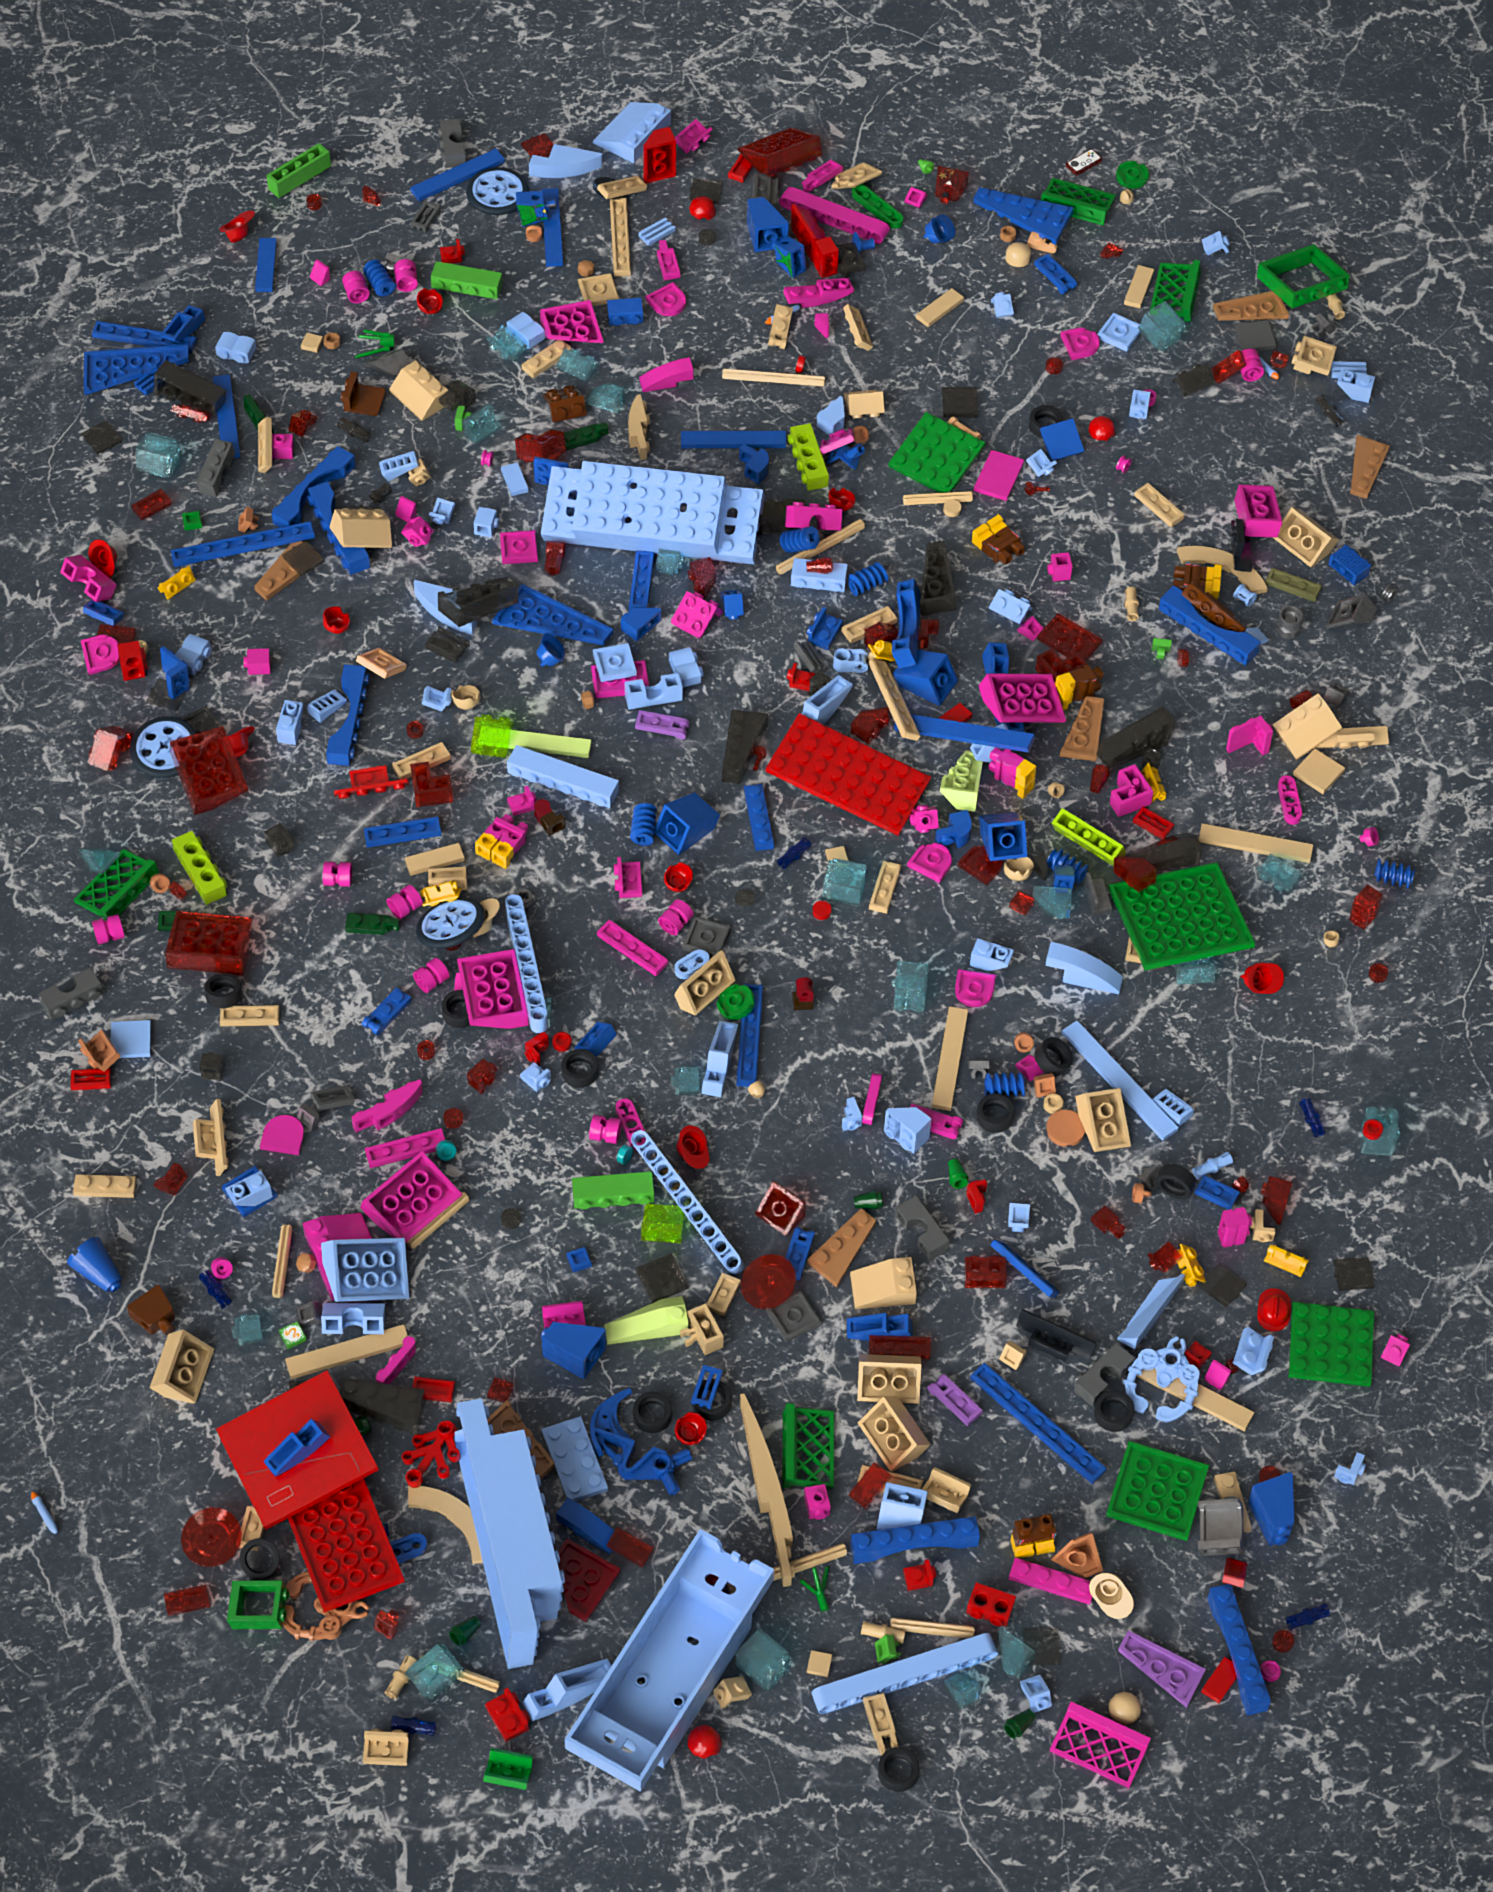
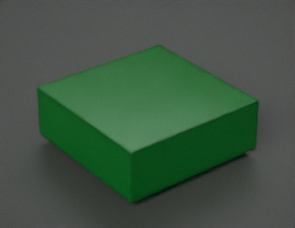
M200 511L182 513L185 531L202 528Z

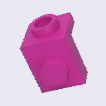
M1398 1333L1396 1337L1391 1335L1381 1358L1400 1367L1411 1346L1410 1343H1407L1408 1338Z

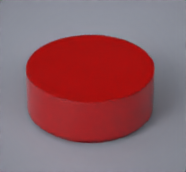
M799 355L795 372H803L806 361L805 356Z
M826 901L816 902L812 908L813 916L818 920L828 919L831 916V905Z
M566 1032L556 1033L552 1038L553 1048L559 1052L569 1050L572 1045L571 1036Z
M1375 1119L1367 1120L1362 1130L1364 1136L1370 1140L1379 1139L1383 1133L1382 1123Z

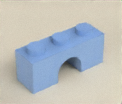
M794 558L791 586L835 592L845 591L847 564L830 562L829 568L826 571L816 572L811 567L812 560Z
M679 673L663 675L657 685L650 687L644 685L643 679L625 682V698L628 710L682 701V684Z
M323 1303L321 1315L322 1334H343V1329L350 1325L361 1326L363 1334H384L385 1304Z

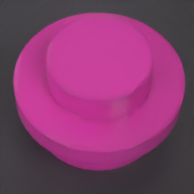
M1265 1661L1260 1666V1671L1265 1681L1274 1682L1279 1679L1281 1669L1276 1662Z

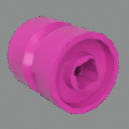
M402 259L396 262L394 271L397 289L403 292L413 291L418 286L416 264L409 259Z
M360 271L346 273L343 276L342 283L349 301L357 304L366 301L370 293L363 274Z
M1245 349L1237 355V362L1245 381H1256L1263 376L1264 368L1256 349Z
M333 861L324 862V886L339 884L340 887H351L352 862H340L339 865Z
M412 885L405 886L399 891V894L395 893L386 900L391 912L399 919L404 918L410 913V910L414 911L423 904L421 896Z
M676 899L668 907V910L658 918V923L665 932L670 935H677L694 916V913L688 904Z
M118 914L108 916L107 920L101 918L92 921L98 945L108 943L111 938L114 941L125 938Z
M433 958L426 963V968L420 967L413 972L415 982L425 993L433 990L437 983L441 984L450 977L446 966L438 958Z
M594 1114L590 1125L589 1139L595 1141L605 1139L606 1143L617 1145L622 1120L612 1117L606 1120L605 1116Z

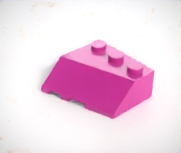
M590 300L540 309V324L545 330V336L548 339L592 343L604 342Z

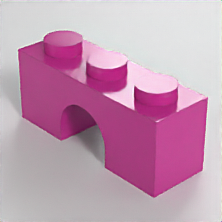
M793 502V506L786 507L785 527H809L810 519L814 516L817 519V530L841 531L842 509H836V505H825V508H820V504H809V507L804 506V503Z
M82 555L65 557L60 571L61 574L71 582L79 581L87 584L84 593L95 602L112 598L117 585L114 581Z

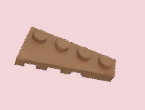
M1273 291L1214 303L1212 308L1218 321L1288 319L1289 317L1282 299Z
M1357 435L1350 494L1367 499L1390 446Z
M302 541L291 543L254 586L255 591L265 600H269L321 562L320 556Z
M1085 697L1059 757L1089 761L1097 760L1104 698Z
M861 1208L807 1259V1264L835 1287H838L851 1262L859 1253L862 1244L865 1243L876 1225V1220Z
M508 1400L487 1418L488 1425L492 1424L494 1435L518 1430L525 1431L526 1437H530L532 1448L529 1449L530 1455H534L536 1461L535 1475L539 1474L540 1480L555 1467L554 1461L542 1445L536 1441L533 1433L529 1428L527 1429L521 1417L512 1409Z

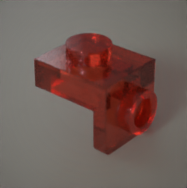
M308 410L296 412L291 416L288 430L299 436H304L306 428L316 423L317 416L311 414Z
M921 619L918 633L920 648H928V634H938L939 620Z

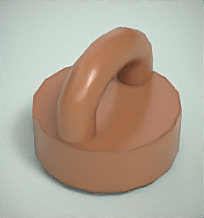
M531 225L526 228V238L529 241L538 242L542 239L543 232L540 226Z
M856 426L853 429L855 434L854 441L858 444L867 442L869 438L868 429L865 426Z
M158 873L151 878L150 886L155 892L163 893L168 890L170 881L167 876Z
M1021 1032L1016 1035L1014 1044L1018 1051L1028 1052L1033 1048L1034 1040L1029 1033Z
M1142 1183L1134 1184L1132 1191V1201L1134 1203H1142L1143 1197H1150L1152 1195L1150 1191L1144 1190Z

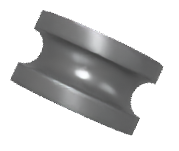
M1388 584L1381 595V599H1387V602L1390 603L1396 595L1397 588H1391V585Z
M527 889L517 891L516 895L522 898L527 897V900L522 899L524 908L531 906L533 901L532 893Z

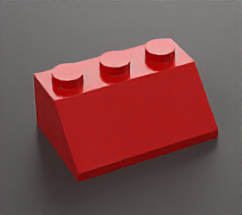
M670 127L654 130L643 145V182L645 184L676 177V139Z
M792 204L791 230L799 243L804 245V251L811 262H814L815 241L826 238L824 230L819 227L816 217H813L809 210Z

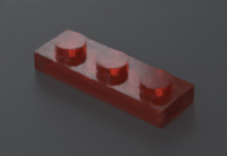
M869 1335V1354L919 1356L921 1359H930L931 1337Z

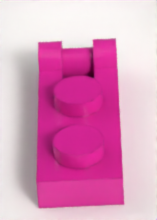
M911 1103L910 1107H917L932 1119L930 1132L950 1139L957 1138L959 1134L958 1128H961L963 1120L960 1117H951Z
M405 1337L402 1348L397 1354L394 1353L390 1357L384 1369L381 1368L378 1371L376 1384L377 1388L384 1392L415 1355L416 1347L413 1337Z

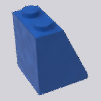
M764 197L747 199V226L754 252L774 250L772 244L775 240L780 241L788 237V221Z
M917 650L916 665L903 668L897 667L893 673L899 687L939 706L958 682L947 654Z
M694 792L664 804L654 833L674 852L680 855L715 829L720 814Z
M1017 812L979 816L980 835L990 861L1027 857L1025 820Z
M552 1322L550 1327H546L541 1334L543 1357L582 1379L586 1378L606 1350V1329L601 1327Z
M1291 1472L1253 1485L1248 1500V1505L1269 1546L1275 1544L1279 1546L1286 1543L1294 1524L1293 1474Z

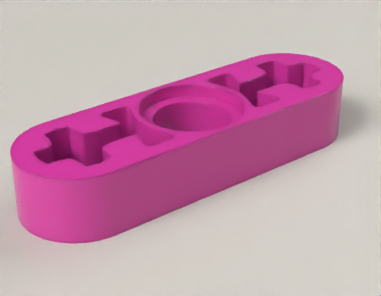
M1282 776L1278 782V792L1284 819L1288 824L1296 825L1301 821L1302 817L1296 782L1291 776ZM1284 783H1287V785L1289 786V790H1288V791H1286L1287 788H1286V785H1285ZM1291 797L1295 802L1288 803L1285 801V798ZM1291 809H1293V814L1296 817H1293V815H1291Z
M872 1073L863 1112V1124L872 1125L882 1081L881 1074Z
M620 1099L616 1103V1114L618 1119L622 1120L621 1126L629 1145L633 1147V1150H636L631 1142V1137L634 1132L645 1130L632 1101ZM625 1106V1108H628L627 1116L624 1109H621V1107ZM634 1121L637 1123V1126L628 1128L626 1123ZM641 1138L642 1142L638 1143V1145H643L646 1138Z

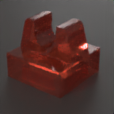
M381 1610L376 1615L374 1629L391 1640L396 1635L398 1626L396 1618L399 1614L394 1610H390L387 1614Z

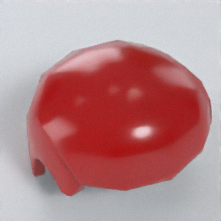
M696 197L690 203L689 211L698 220L701 218L711 220L716 214L715 205L709 197Z
M423 288L417 295L418 308L425 314L438 313L443 306L442 295L435 289L428 290Z
M1098 416L1089 423L1088 432L1095 440L1108 441L1111 436H1115V425L1110 418Z
M835 487L829 491V504L836 505V509L847 511L855 505V495L851 491L845 490V488L836 491Z
M331 606L325 609L323 612V626L326 630L334 634H341L348 630L351 624L348 613H343L339 606Z
M683 862L669 866L664 874V884L669 890L674 892L687 890L693 882V871L689 865Z
M688 1412L676 1422L674 1429L676 1438L684 1445H696L705 1437L707 1424L700 1414Z
M699 1725L693 1728L688 1735L687 1744L693 1755L706 1759L719 1753L722 1747V1739L714 1727Z

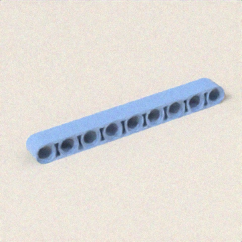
M512 894L505 899L506 918L513 949L515 950L530 1028L536 1033H542L548 1028L546 1004L523 901L519 895Z
M642 1130L634 1132L631 1137L633 1146L728 1272L733 1275L740 1274L744 1269V1262L649 1135ZM641 1138H646L643 1145H638V1141ZM657 1153L656 1159L649 1160L651 1154ZM664 1168H669L666 1175H660ZM676 1183H680V1188L676 1191H673L672 1186ZM686 1199H692L690 1205L683 1206ZM703 1214V1218L700 1221H695L696 1215ZM715 1229L712 1236H706L708 1230ZM725 1244L726 1249L723 1252H718V1247ZM732 1260H738L736 1267H729Z
M984 1633L817 1687L811 1693L818 1712L825 1714L863 1702L864 1697L880 1693L887 1694L989 1661L998 1655V1651L991 1634Z

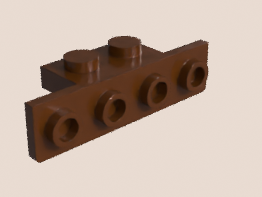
M1191 582L1181 593L1220 628L1235 632H1244L1246 630V627L1234 618L1235 615L1209 592L1205 593L1195 583Z

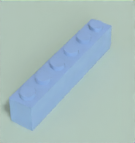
M518 745L515 746L507 761L508 773H511L513 776H519L528 779L530 782L554 788L565 794L579 797L582 800L594 802L599 806L610 808L619 792V780Z

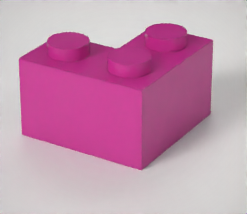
M1134 764L1119 770L1117 778L1119 788L1111 791L1109 803L1116 815L1121 817L1151 805L1153 790L1137 766Z

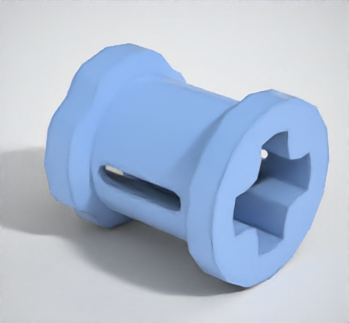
M1241 584L1235 590L1233 597L1235 599L1239 598L1245 603V606L1250 607L1255 602L1257 593H1252L1245 588L1244 584Z

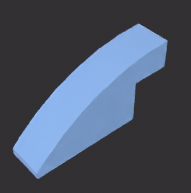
M554 144L549 158L532 155L529 163V176L565 178L586 174L602 167V153Z
M414 580L415 595L431 615L453 629L473 635L477 626L476 613L464 610L467 605L466 592Z
M840 675L836 676L805 701L802 715L825 725L841 705L853 684Z
M1055 942L1050 943L1046 966L1064 969V983L1115 994L1120 993L1123 976L1111 966L1078 949Z
M719 1021L709 1049L702 1094L721 1097L733 1054L738 1024Z
M604 1659L555 1674L546 1689L529 1693L522 1704L531 1720L534 1721L556 1713L595 1693L611 1668V1664L608 1659Z

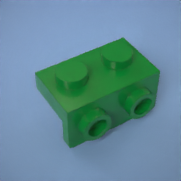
M491 1748L483 1782L526 1790L532 1773L533 1756Z

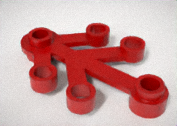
M448 1420L442 1421L438 1424L435 1431L423 1435L418 1434L412 1438V1443L416 1450L403 1452L401 1455L403 1463L411 1465L416 1458L425 1457L417 1469H411L406 1473L405 1479L408 1486L412 1488L421 1486L423 1474L434 1458L438 1466V1476L442 1479L450 1476V1469L445 1464L441 1447L446 1442L449 1450L447 1452L449 1461L458 1462L461 1459L460 1451L456 1448L453 1439L457 1431L454 1423ZM436 1439L433 1444L425 1446L426 1442Z

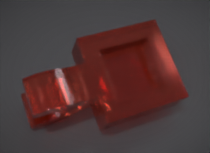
M1106 1206L1091 1216L1090 1221L1104 1234L1110 1231L1118 1239L1125 1235L1123 1232L1125 1227L1119 1223V1217Z

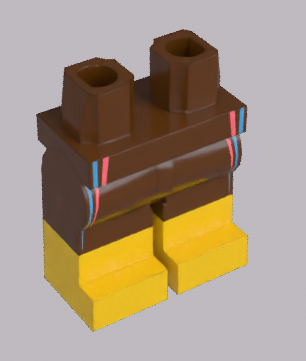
M999 514L987 521L986 524L984 523L973 530L972 543L990 558H993L995 563L1001 561L1007 565L1012 560L1013 555L1011 554L1013 552L1017 556H1021L1025 552V546L1021 543V536L1018 533L1016 534L1013 529H1010L1003 522V518Z
M1186 562L1185 567L1175 566L1173 577L1183 580L1174 579L1173 585L1184 591L1193 582L1205 593L1209 592L1218 600L1222 565L1215 564L1214 567H1206Z
M1085 665L1083 668L1057 676L1055 685L1063 711L1068 709L1070 703L1083 701L1086 696L1093 697L1095 691L1101 690L1099 680L1103 678L1104 674L1099 667L1091 669L1089 665Z
M1052 1514L1014 1521L1015 1527L1013 1528L1010 1541L1015 1558L1020 1559L1034 1556L1035 1552L1036 1555L1055 1552L1054 1538H1056L1057 1532Z

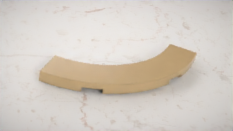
M1205 546L1177 547V554L1182 565L1186 564V562H1191V564L1210 563L1222 565L1223 570L1236 575L1238 580L1246 586L1245 588L1252 593L1261 594L1266 593L1268 590L1264 580L1253 567L1251 572L1234 570L1233 554Z
M408 1486V1507L436 1511L446 1516L465 1535L472 1555V1564L483 1563L470 1507L460 1499L444 1491L425 1486L418 1488Z

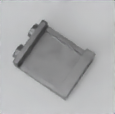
M1229 1496L1220 1500L1205 1498L1203 1501H1198L1200 1509V1541H1198V1550L1202 1556L1244 1554L1243 1505L1240 1499Z

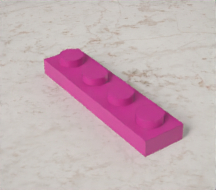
M608 920L597 931L599 938L654 976H657L668 965V959L611 920Z
M442 1128L364 1149L371 1169L413 1158L421 1151L425 1154L436 1152L437 1144L445 1140Z
M1014 1559L1008 1580L1090 1605L1092 1595L1089 1585L1091 1581L1025 1560Z

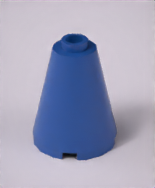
M98 1236L86 1240L77 1248L78 1252L75 1256L73 1254L69 1256L67 1264L104 1291L115 1292L121 1287L122 1277Z

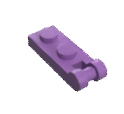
M639 710L635 729L685 739L686 729L689 727L690 722L685 718Z
M945 1374L940 1375L937 1382L931 1383L927 1387L928 1391L933 1396H936L967 1427L982 1415L983 1410ZM942 1387L947 1388L944 1392L941 1390Z

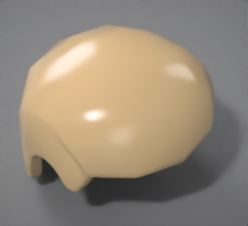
M1014 242L1008 246L1005 260L1009 265L1023 267L1029 264L1031 250L1027 244Z
M460 685L457 691H451L454 704L463 710L475 707L481 699L480 691L475 686Z
M1029 857L1008 859L1004 863V872L1013 881H1024L1031 876L1034 862Z
M1124 1691L1117 1693L1108 1703L1109 1715L1119 1724H1132L1140 1717V1701L1132 1693Z

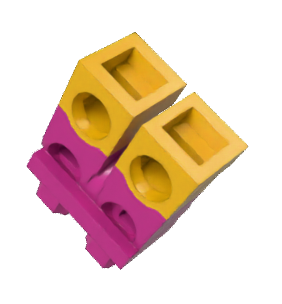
M995 747L989 756L992 759L989 764V770L995 773L994 779L998 782L1001 780L1003 784L1012 786L1018 790L1017 795L1024 799L1035 786L1036 765L1011 752L1010 749L1002 751Z
M507 814L501 819L496 817L494 823L475 842L476 854L489 861L492 859L493 863L507 869L510 865V860L526 842L525 836L528 832V825L520 822L517 826L512 825L514 819Z

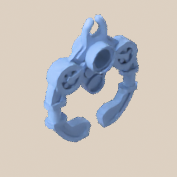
M1178 1336L1172 1338L1166 1348L1157 1351L1152 1349L1142 1350L1132 1366L1128 1368L1129 1374L1127 1379L1123 1381L1126 1394L1133 1401L1134 1411L1144 1414L1148 1408V1402L1145 1398L1135 1393L1137 1384L1134 1381L1136 1376H1141L1143 1369L1148 1371L1156 1369L1157 1384L1161 1388L1168 1387L1174 1379L1179 1378L1181 1383L1187 1386L1184 1390L1187 1396L1185 1401H1180L1179 1406L1175 1409L1167 1406L1157 1409L1156 1419L1165 1423L1177 1420L1188 1410H1192L1194 1398L1198 1396L1199 1371L1197 1367L1189 1364L1184 1356L1186 1351L1185 1339H1180L1181 1348H1174L1173 1344L1179 1340ZM1169 1356H1174L1177 1358V1362L1175 1364H1168L1166 1359Z

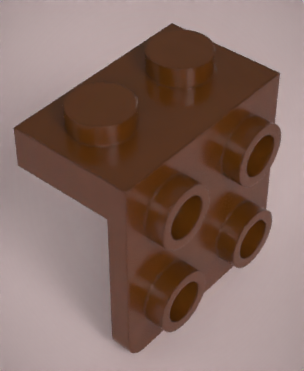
M351 371L349 378L345 380V391L341 392L340 400L343 401L344 411L377 416L385 396V389L359 384L358 372Z
M567 385L563 387L564 389L547 390V393L543 394V398L549 404L553 423L587 415L584 396L577 387Z

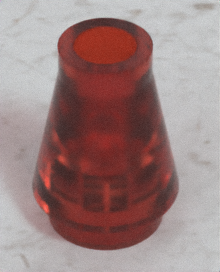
M823 557L813 561H806L807 572L821 574L833 572L832 558Z
M1096 765L1092 769L1089 788L1091 792L1100 793L1101 788L1110 776L1108 767Z

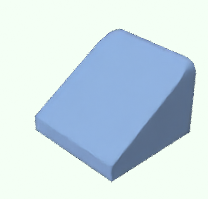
M1258 627L1246 628L1244 631L1261 641L1260 645L1268 642L1267 637Z

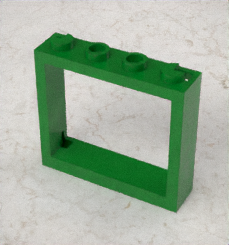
M1315 244L1258 263L1257 278L1292 309L1348 289L1350 276ZM1313 263L1330 280L1294 292L1276 275Z

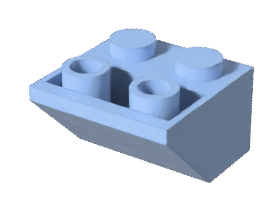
M917 1107L888 1108L885 1115L884 1132L889 1138L898 1141L905 1150L915 1154L929 1140L932 1119Z
M886 1482L877 1530L921 1524L928 1491Z

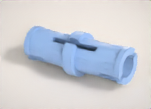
M1225 1152L1218 1157L1209 1158L1207 1162L1192 1168V1172L1196 1179L1199 1180L1203 1175L1216 1173L1222 1167L1232 1164L1233 1159L1229 1152Z

